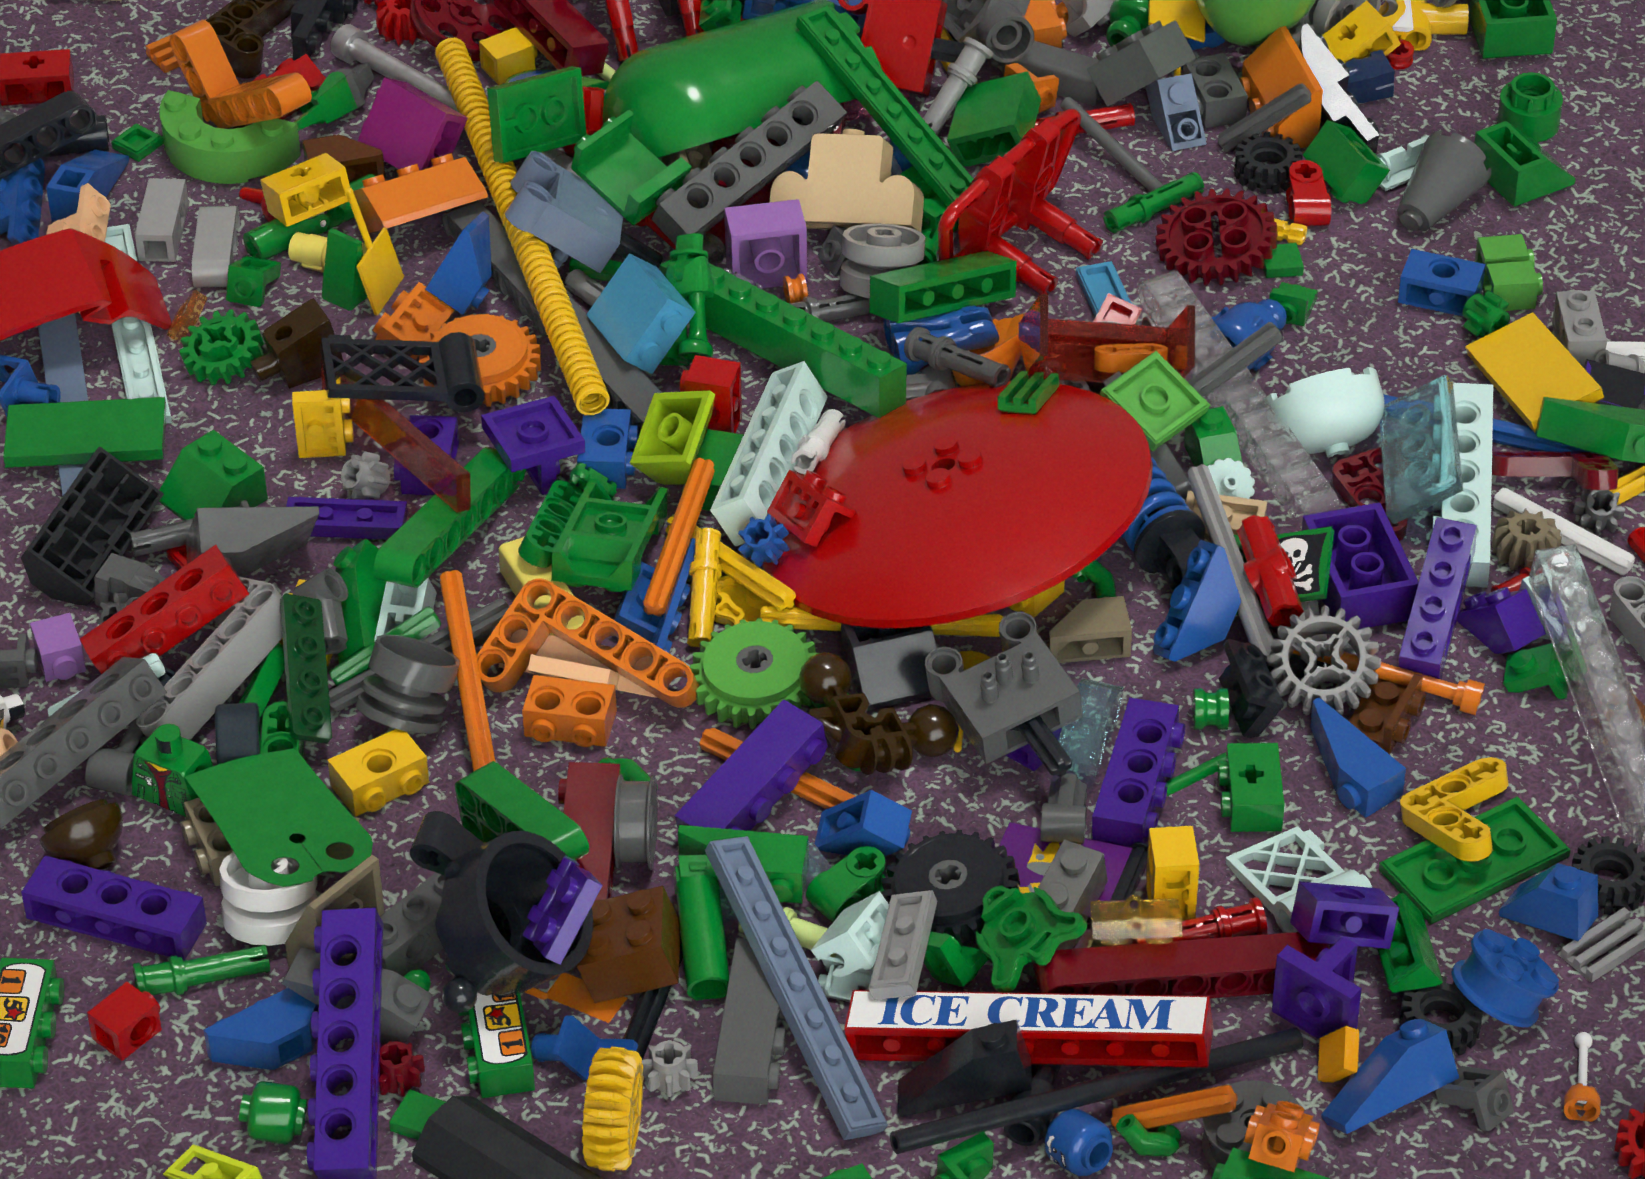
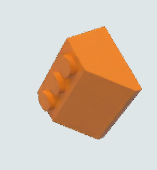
M1283 26L1274 31L1243 61L1242 77L1239 80L1248 95L1250 114L1297 84L1303 83L1312 94L1310 103L1264 131L1270 132V137H1275L1276 133L1282 134V140L1289 137L1293 139V144L1297 143L1300 148H1305L1311 144L1320 130L1323 89L1286 26Z
M452 153L431 159L433 167L420 170L418 164L398 169L396 170L398 177L385 181L383 174L362 180L364 188L353 192L368 233L487 198V191L466 157L454 160Z

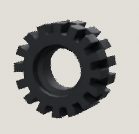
M1264 132L1263 137H1259L1258 133L1252 134L1251 140L1246 137L1242 140V144L1239 143L1237 145L1235 177L1239 179V183L1242 186L1248 184V189L1251 191L1260 188V193L1266 194L1267 189H1272V193L1275 194L1279 193L1280 187L1287 191L1291 184L1289 168L1292 163L1302 160L1300 146L1297 143L1293 144V139L1289 137L1282 140V134L1276 133L1275 137H1270V132ZM1260 162H1273L1276 164H1263Z
M1605 836L1602 837L1601 844H1598L1596 839L1593 838L1588 840L1587 847L1584 844L1580 845L1577 853H1574L1572 867L1592 874L1600 870H1613L1624 875L1626 879L1621 881H1608L1598 877V907H1604V914L1611 915L1612 908H1617V911L1624 907L1627 909V905L1633 911L1639 907V901L1642 903L1645 901V852L1643 850L1637 853L1638 845L1633 842L1626 847L1624 846L1625 839L1617 837L1616 843H1610V837Z
M1442 976L1443 983L1438 986L1406 991L1402 1000L1400 1026L1410 1020L1423 1019L1446 1029L1451 1049L1455 1050L1458 1056L1465 1053L1466 1046L1472 1049L1476 1044V1038L1479 1039L1483 1011L1463 995L1454 981L1453 984L1446 983L1447 976ZM1433 1010H1443L1452 1013L1458 1020L1442 1024L1431 1021L1425 1014Z

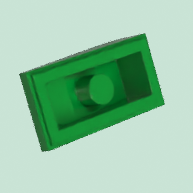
M333 228L328 231L322 299L351 311L367 298L356 267L363 257L362 241Z

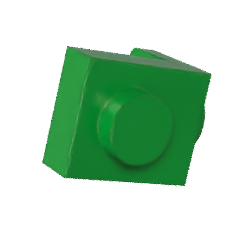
M1553 643L1528 650H1520L1507 655L1503 684L1508 692L1520 693L1549 685L1557 699L1567 698L1569 681L1573 679L1572 667L1566 657H1561Z

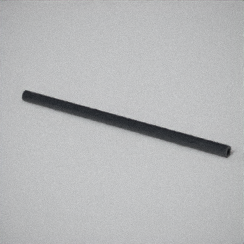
M1294 1027L1213 1048L1210 1050L1208 1068L1143 1066L892 1131L890 1133V1144L896 1154L905 1153L1299 1050L1303 1047V1037L1300 1030Z

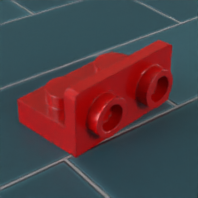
M789 470L767 513L783 524L804 543L817 547L821 537L828 530L835 512L853 518L856 510L845 503L847 496L841 491L828 486V481L822 476L809 470L806 471L805 475Z

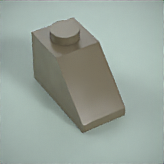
M1124 596L1084 599L1049 631L1048 648L1059 663L1131 657L1132 628Z

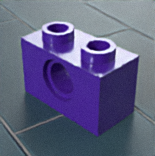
M1299 881L1290 923L1308 942L1335 944L1344 936L1361 947L1390 949L1399 907L1380 888Z

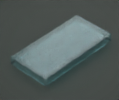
M1444 375L1384 405V413L1380 420L1385 502L1386 515L1393 524L1463 491L1454 386L1449 377Z

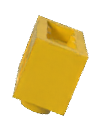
M1193 826L1149 828L1146 890L1152 923L1179 922L1196 918L1200 864Z

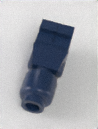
M1382 49L1370 52V57L1363 59L1353 58L1345 63L1350 74L1347 91L1355 97L1357 103L1394 96L1395 71Z

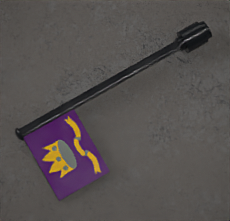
M1009 822L999 846L1004 845L1007 856H1013L1021 884L1019 886L1020 892L1022 894L1035 893L1034 887L1038 888L1062 843L1041 841L1040 828ZM1085 838L1084 844L1079 845L1104 853L1108 879L1086 922L1099 925L1091 947L1112 946L1147 865L1148 845L1143 842H1136L1130 847ZM1040 1064L1035 1077L1032 1078V1090L1014 1093L1011 1101L1054 1090L1053 1084L1061 1064ZM1054 1114L1004 1126V1132L1016 1144L1022 1146L1035 1145L1038 1140L1045 1137L1048 1125L1052 1121Z

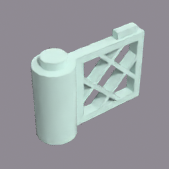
M1298 826L1226 857V865L1242 884L1274 914L1277 925L1284 933L1298 932L1290 923L1299 881L1372 888L1369 879L1365 875L1351 869L1344 871L1323 851L1324 842L1310 829L1303 832ZM1295 841L1304 850L1302 855L1279 852L1281 847ZM1251 860L1267 862L1268 866L1266 871L1247 869L1243 864ZM1275 865L1296 867L1298 870L1296 875L1274 872ZM1306 869L1324 871L1327 875L1316 878L1304 876ZM1269 885L1292 887V890L1275 896L1268 888Z

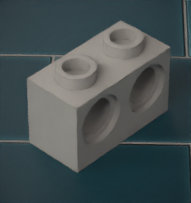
M1595 290L1556 292L1552 320L1554 335L1584 368L1586 359L1594 361L1598 352L1606 350L1607 345Z

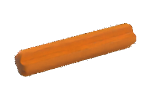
M1222 1085L1119 1106L1112 1110V1118L1110 1120L1111 1125L1116 1130V1124L1123 1116L1133 1114L1145 1129L1233 1112L1236 1109L1238 1097L1237 1093H1234L1232 1086Z

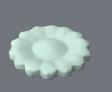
M1226 458L1224 461L1217 459L1213 465L1207 466L1219 495L1247 499L1254 495L1255 490L1252 486L1255 484V480L1250 476V469L1245 468L1241 461L1234 462L1232 458Z

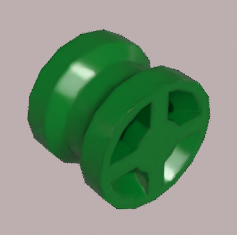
M1193 688L1192 713L1194 730H1203L1207 725H1215L1219 730H1228V688H1219L1215 693H1207L1202 688Z

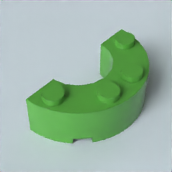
M168 90L161 101L159 114L164 150L170 158V162L178 170L193 178L221 184L246 183L248 179L263 175L267 177L280 172L301 156L297 123L277 118L256 122L242 128H215L203 122L200 98Z

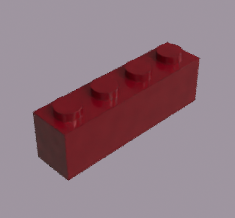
M568 0L494 1V5L558 70L573 66L581 68L582 76L603 73L609 51V41Z
M569 762L567 779L560 778L558 802L559 804H564L563 813L580 826L589 843L588 854L576 861L580 864V868L589 871L603 885L595 901L612 898L615 868L614 809L618 776L621 774L620 764Z

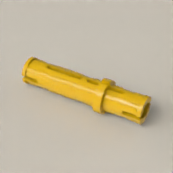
M702 528V531L698 529L695 532L694 561L690 563L689 574L692 576L693 583L687 644L691 647H700L701 641L710 642L711 633L714 631L717 581L722 575V565L719 564L721 533L713 528Z

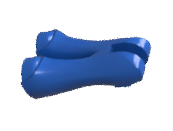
M975 305L962 307V309L954 312L903 323H896L885 318L883 320V329L889 350L893 353V357L907 363V375L916 374L923 366L929 364L923 360L918 362L912 361L905 356L904 344L906 338L916 327L926 328L930 331L931 335L938 338L941 336L952 338L957 347L967 351L989 347L999 341V334L989 309L986 307H976Z

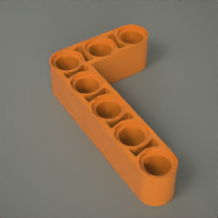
M199 20L170 35L169 40L172 51L194 97L201 100L202 115L205 121L210 120L218 126L217 128L225 129L277 119L311 102L312 94L310 87L304 77L296 72L239 84L213 27L206 20Z
M542 578L528 581L522 587L477 654L481 682L488 690L493 692H505L516 685L529 665L531 654H537L550 633L671 706L685 708L692 705L696 700V690L699 687L696 677L686 663L552 582ZM543 595L551 596V600L546 607L542 609L533 608L534 602ZM575 616L585 617L583 624L579 628L567 629V624L571 618ZM520 629L528 630V634L523 641L519 643L510 642L511 636L515 631ZM609 636L619 637V641L614 648L610 650L601 649L602 641ZM647 656L653 658V662L648 669L643 671L634 669L636 662L640 658ZM497 663L505 664V668L499 676H487L488 670L492 665ZM678 677L687 678L686 686L682 690H668L673 679Z

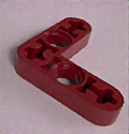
M1414 436L1341 459L1333 466L1332 484L1349 507L1366 505L1360 502L1364 498H1372L1380 502L1391 526L1396 525V527L1392 528L1400 541L1406 536L1408 518L1384 488L1383 484L1433 468L1435 456H1437L1435 442L1424 436ZM1378 463H1389L1394 468L1380 469L1375 465Z
M1492 452V475L1508 477H1573L1582 488L1590 490H1614L1618 486V467L1608 456L1594 452Z

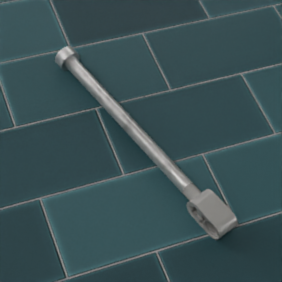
M346 24L340 27L334 34L331 41V52L337 58L348 64L355 60L362 64L369 63L370 68L390 79L407 82L457 111L448 87L370 44L368 35L351 24ZM557 149L542 152V154L548 156L557 165L578 176L571 169L573 158Z

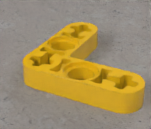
M1481 758L1406 793L1400 799L1402 822L1460 860L1471 862L1487 858L1493 851L1490 828L1464 810L1507 789L1509 784L1506 763L1498 758Z

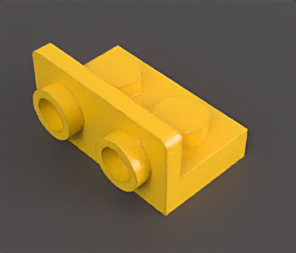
M341 377L336 380V384H341ZM326 390L292 392L299 458L346 456V443L354 442L353 420L345 419V413H350L351 410L350 398H328Z

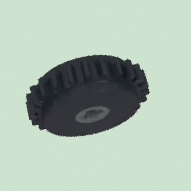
M962 830L949 834L941 831L937 836H923V841L916 845L913 843L908 844V851L905 854L897 853L895 855L897 865L887 866L888 877L882 878L883 892L881 894L889 904L891 895L933 890L937 899V905L931 932L947 933L954 937L962 947L963 943L969 941L977 943L976 932L982 933L985 924L981 918L984 909V895L995 886L1019 889L1021 884L1013 856H1007L1004 845L996 848L994 838L989 837L983 841L980 839L978 832L967 835L963 834Z

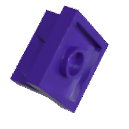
M555 396L481 415L482 429L511 473L526 469L541 495L548 494L552 484L556 481V475L560 474V459L585 453V439Z
M1342 936L1330 949H1323L1315 961L1287 945L1277 955L1272 1012L1317 1039L1344 1026L1357 1029L1362 989L1354 984L1358 944Z

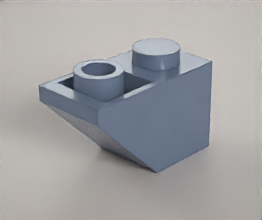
M1192 73L1159 79L1146 86L1152 118L1171 151L1207 145Z

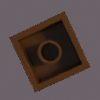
M663 885L594 901L592 905L593 932L591 942L585 956L577 964V968L594 1003L679 983L680 922Z

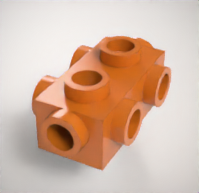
M1278 1101L1277 1105L1268 1103L1267 1107L1257 1105L1254 1115H1251L1244 1138L1245 1143L1252 1144L1248 1159L1294 1172L1300 1159L1309 1160L1311 1150L1314 1149L1320 1123L1312 1121V1115L1305 1114L1302 1106L1292 1102Z

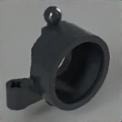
M432 811L428 812L421 822L410 849V857L418 866L445 876L442 902L437 912L435 926L441 944L448 955L445 961L446 969L454 977L443 988L442 999L446 1007L455 1013H464L476 1004L477 993L485 996L491 994L517 995L565 972H572L585 956L591 942L593 932L592 907L561 965L545 958L533 945V941L522 935L530 921L527 915L532 905L538 906L549 885L546 883L549 873L552 869L557 870L561 860L567 855L548 839L527 831L504 833L483 843L450 814ZM487 898L497 903L504 911L510 924V944L497 929L489 911Z

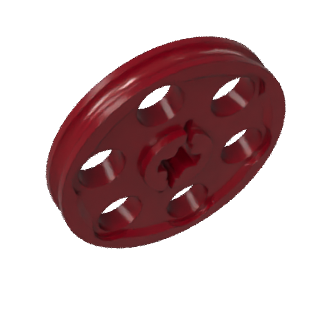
M412 0L410 4L411 20L416 30L428 43L436 48L440 42L448 39L449 37L439 32V30H445L452 34L453 38L461 39L465 43L472 61H480L479 45L473 39L483 40L515 28V25L494 5L495 0H483L486 2V5L479 4L474 0ZM422 5H429L432 8H434L436 12L427 11L422 7ZM489 22L499 24L504 30L492 27Z

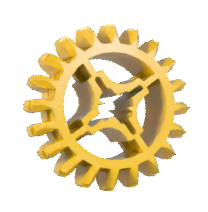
M611 1046V1048H599L592 1058L586 1094L584 1095L585 1103L582 1124V1153L587 1166L598 1168L602 1171L615 1172V1170H627L632 1163L641 1122L644 1092L642 1058L636 1051L627 1050L624 1047Z

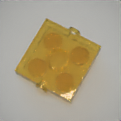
M1130 895L1126 900L1090 901L1092 940L1101 939V943L1104 945H1123L1128 943L1129 938H1146V942L1150 944H1166L1172 942L1173 937H1182V918L1178 899L1142 900L1138 895ZM1132 900H1136L1138 902L1137 908L1130 907V902Z

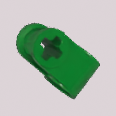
M870 846L854 849L848 856L827 871L818 874L811 881L806 890V900L833 923L845 908L878 891L883 892L882 878H886L882 874L886 866L883 853L879 849Z

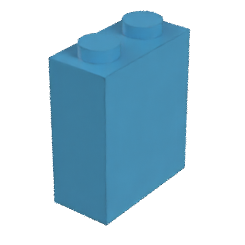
M629 253L586 315L624 361L652 374L696 312L656 266Z

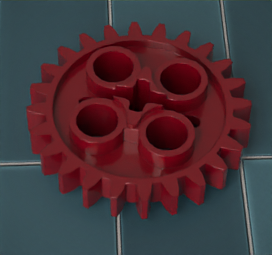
M1226 188L1222 195H1216L1215 190L1210 189L1209 195L1203 197L1197 191L1193 201L1182 197V207L1169 206L1170 215L1162 214V224L1156 226V247L1159 252L1160 261H1165L1166 269H1175L1176 277L1178 278L1188 274L1189 283L1195 282L1198 278H1203L1204 286H1207L1211 279H1217L1218 284L1221 286L1224 284L1226 277H1230L1235 283L1239 282L1238 274L1240 273L1249 277L1253 276L1252 266L1263 269V259H1272V249L1277 248L1276 238L1278 237L1277 223L1274 221V213L1268 212L1266 203L1258 204L1257 196L1255 195L1245 200L1244 191L1242 190L1235 196H1230L1229 188ZM1213 216H1218L1222 249V256L1220 258H1216L1214 252L1211 223Z

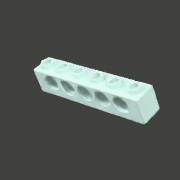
M805 361L771 374L710 509L735 547L746 543L738 532L745 529L747 524L750 523L751 517L765 520V517L769 514L767 510L789 470L796 472L793 467L797 462L791 464V458L795 451H797L801 438L805 434L809 435L816 425L828 398Z
M1446 382L1444 398H1437L1435 421L1443 422V427H1436L1435 451H1442V456H1435L1434 480H1441V486H1434L1433 510H1441L1440 516H1433L1432 531L1436 517L1477 525L1475 554L1466 586L1488 588L1491 540L1493 385Z

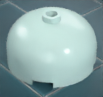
M1367 367L1363 369L1364 374L1354 375L1350 368L1333 370L1290 383V388L1285 391L1286 394L1279 398L1277 393L1269 394L1263 400V406L1274 438L1286 449L1301 454L1326 452L1327 458L1336 454L1343 455L1350 452L1349 446L1360 443L1376 430L1384 413V396L1376 369Z

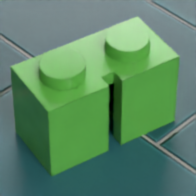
M1523 235L1478 237L1475 262L1486 264L1483 282L1484 294L1487 290H1490L1507 301L1509 306L1505 311L1536 309L1537 296L1543 293V280L1541 273L1535 272L1534 253L1532 249H1527Z

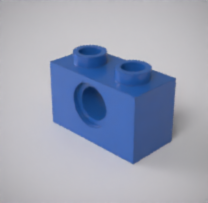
M1411 249L1400 277L1398 303L1463 316L1462 311L1467 300L1474 294L1482 293L1486 264Z
M605 409L595 415L583 414L581 435L585 439V453L578 454L577 464H586V470L591 467L609 478L608 483L613 481L617 484V488L626 489L627 476H635L636 468L630 464L633 452L630 451L635 449L639 437V426L632 425L631 409Z

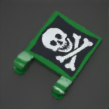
M1332 526L1277 534L1280 545L1287 553L1296 572L1297 579L1293 580L1300 602L1326 599L1334 540V529ZM1234 535L1245 563L1247 560L1238 535ZM1257 595L1261 608H1263L1261 605L1260 597Z

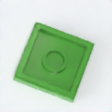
M1157 351L1111 382L1099 394L1118 404L1134 417L1143 429L1152 452L1204 415L1210 407V404Z

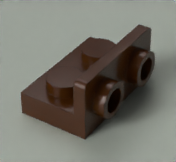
M1414 674L1407 687L1378 679L1377 684L1369 685L1371 695L1368 698L1362 697L1349 722L1390 755L1397 742L1405 743L1411 728V716L1419 717L1424 708L1426 693L1421 692L1423 676Z

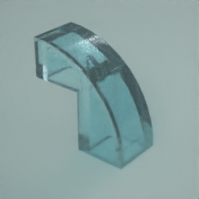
M1082 679L1077 688L1080 691L1083 718L1062 727L1058 742L1072 760V767L1068 771L1095 776L1099 774L1107 733L1115 729L1118 721L1124 687Z

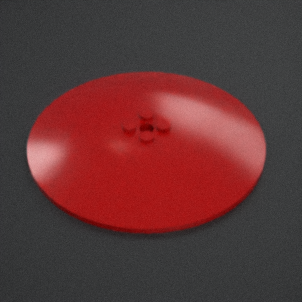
M1011 381L997 388L987 383H979L934 392L908 400L906 404L880 418L871 415L839 432L836 439L830 445L828 456L825 460L818 461V464L812 471L828 481V486L841 491L847 496L845 503L856 510L853 518L835 512L828 530L821 537L817 547L804 543L789 531V534L783 538V541L789 546L790 550L783 552L782 556L778 559L777 565L773 562H763V569L795 591L794 606L814 616L852 626L872 628L922 627L964 620L1006 608L1050 589L1076 574L1103 554L1129 528L1148 496L1152 481L1153 463L1151 451L1143 429L1125 409L1108 398L1088 390L1059 384L1057 390L1036 414L1001 412L998 410V396Z

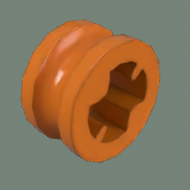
M803 273L797 274L795 279H791L789 275L783 276V292L787 303L801 302L804 297L808 296L807 284Z

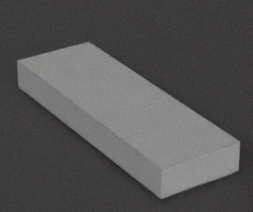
M933 890L891 895L869 986L873 1000L916 995L937 905V899Z

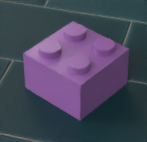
M799 199L724 208L726 265L728 273L748 281L760 289L783 286V276L789 275L791 279H795L797 274L800 273L804 274L807 283V227Z

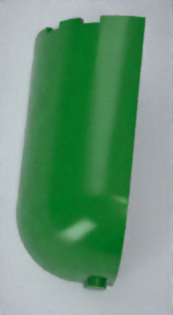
M814 0L652 46L633 54L619 66L607 86L604 96L603 124L613 116L617 118L627 110L632 111L634 117L630 133L659 158L739 134L749 126L756 129L762 124L761 119L770 109L778 106L780 109L788 104V97L802 85L807 89L814 82L818 81L839 104L857 99L796 27L798 16L828 5L880 68L881 65L872 46L864 47L857 35L860 32V27L847 12H837L833 2Z

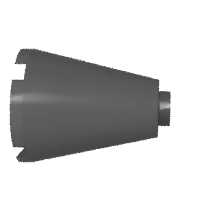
M1435 131L1425 141L1397 209L1400 221L1405 228L1411 231H1427L1484 187L1490 179L1491 168L1486 170L1483 163L1486 160L1485 154L1465 136L1453 132L1449 137L1440 135L1443 131Z

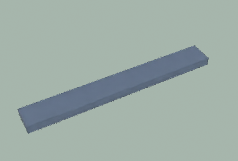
M75 313L39 325L38 330L46 384H54L60 388V402L88 401ZM85 464L58 465L62 496L67 492Z
M748 836L710 841L705 849L707 857L843 1140L871 1136L884 1131L888 1123Z

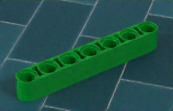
M483 448L379 548L374 562L375 578L418 588L518 489L520 485L516 484L518 481H523L526 469L511 473L495 448Z

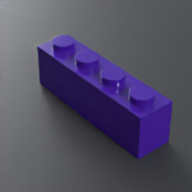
M783 699L674 815L677 827L679 828V825L751 831L757 823H762L769 816L772 807L784 794L790 793L796 787L802 774L811 765L817 764L822 759L828 747L823 723Z

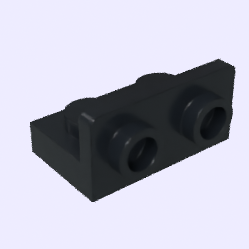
M1228 639L1224 643L1223 648L1230 665L1225 668L1219 677L1222 688H1228L1229 705L1242 735L1247 738L1259 737L1283 708L1284 704L1276 688V682L1265 663L1262 651L1254 644Z

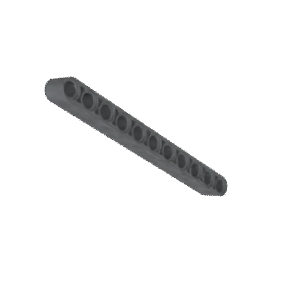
M474 201L443 214L442 223L447 236L452 235L456 240L462 230L481 212L489 215L491 278L495 281L492 284L504 296L508 295L514 301L511 304L522 316L527 315L533 321L530 324L542 337H548L504 226L479 201ZM568 294L610 396L609 403L611 407L609 408L631 409L632 425L639 426L640 435L654 393L662 392L638 367L621 358L587 317V313Z

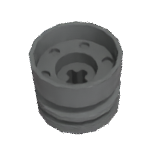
M386 634L377 636L368 667L378 675L364 677L362 684L364 692L359 694L356 708L368 718L402 731L419 734L439 732L443 719L440 714L446 711L447 701L438 693L452 691L460 660L443 648L415 638Z

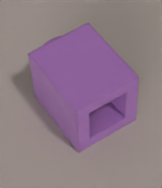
M70 613L30 623L34 648L37 649L38 660L46 682L55 679L66 680L76 674L86 672L82 645Z

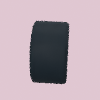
M257 703L219 704L215 707L217 765L238 758L260 754L261 729Z

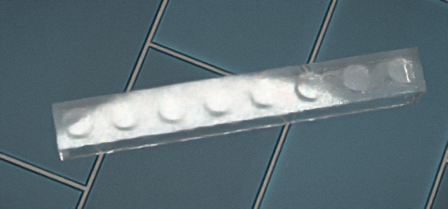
M1576 544L1536 550L1528 581L1624 836L1629 845L1631 842L1638 845L1637 851L1645 850V722Z

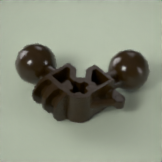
M826 652L811 656L801 667L799 677L801 690L812 702L826 705L823 708L810 709L808 714L823 723L825 734L834 749L835 757L847 767L860 768L865 775L873 774L875 769L881 773H888L894 767L904 771L911 766L913 749L920 755L935 758L948 753L957 743L958 723L952 713L944 706L929 704L917 708L909 717L908 722L903 723L894 707L880 709L877 716L873 717L866 713L870 703L865 693L847 694L852 684L851 670L848 664L837 654Z

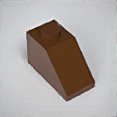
M339 134L302 140L305 161L324 153L329 154L345 166L349 184L369 174L374 176L383 174L385 178L383 153L378 148Z

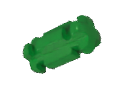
M578 463L572 469L569 481L573 485H576L578 482V488L584 491L589 479H598L610 498L612 499L615 496L617 484L613 481L608 483L609 478L591 467L586 470V464Z

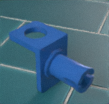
M0 355V381L5 382L0 390V404L6 417L8 405L60 402V388L54 384L39 383L28 360ZM4 365L15 369L12 375L6 371Z
M566 1015L559 1034L538 1033L534 1036L531 1052L534 1059H538V1062L560 1061L582 1080L587 1081L592 1058L599 1048H611L613 1046L637 1051L638 1043L632 1039H600L574 1016Z

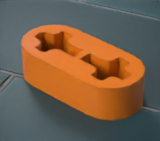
M1154 343L1100 345L1095 347L1094 369L1107 373H1116L1118 371L1125 373L1155 351L1167 361L1168 347Z

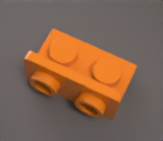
M418 282L410 293L405 290L400 293L391 307L394 313L390 316L385 312L372 331L377 334L375 340H431L430 332L432 330L438 331L442 323H447L455 309L425 290L426 286ZM419 355L411 356V358H413L414 360H416L419 357Z

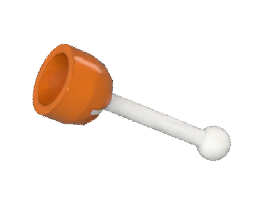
M1580 1032L1574 1039L1576 1047L1579 1048L1578 1083L1566 1091L1564 1114L1571 1120L1593 1122L1599 1117L1601 1112L1599 1093L1593 1086H1587L1588 1048L1591 1047L1593 1040L1587 1032ZM1576 1110L1586 1111L1584 1115L1580 1117Z

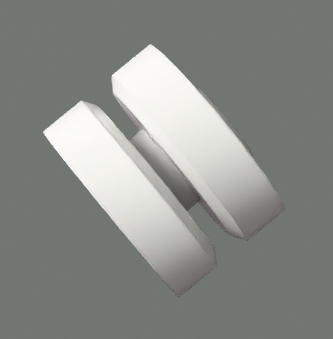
M234 851L223 859L219 869L220 889L223 894L221 908L224 928L236 940L252 945L272 946L285 944L306 907L317 898L315 892L317 876L311 882L287 887L274 885L246 872ZM283 857L274 860L271 863V868L279 874H292L299 869V864L294 859Z

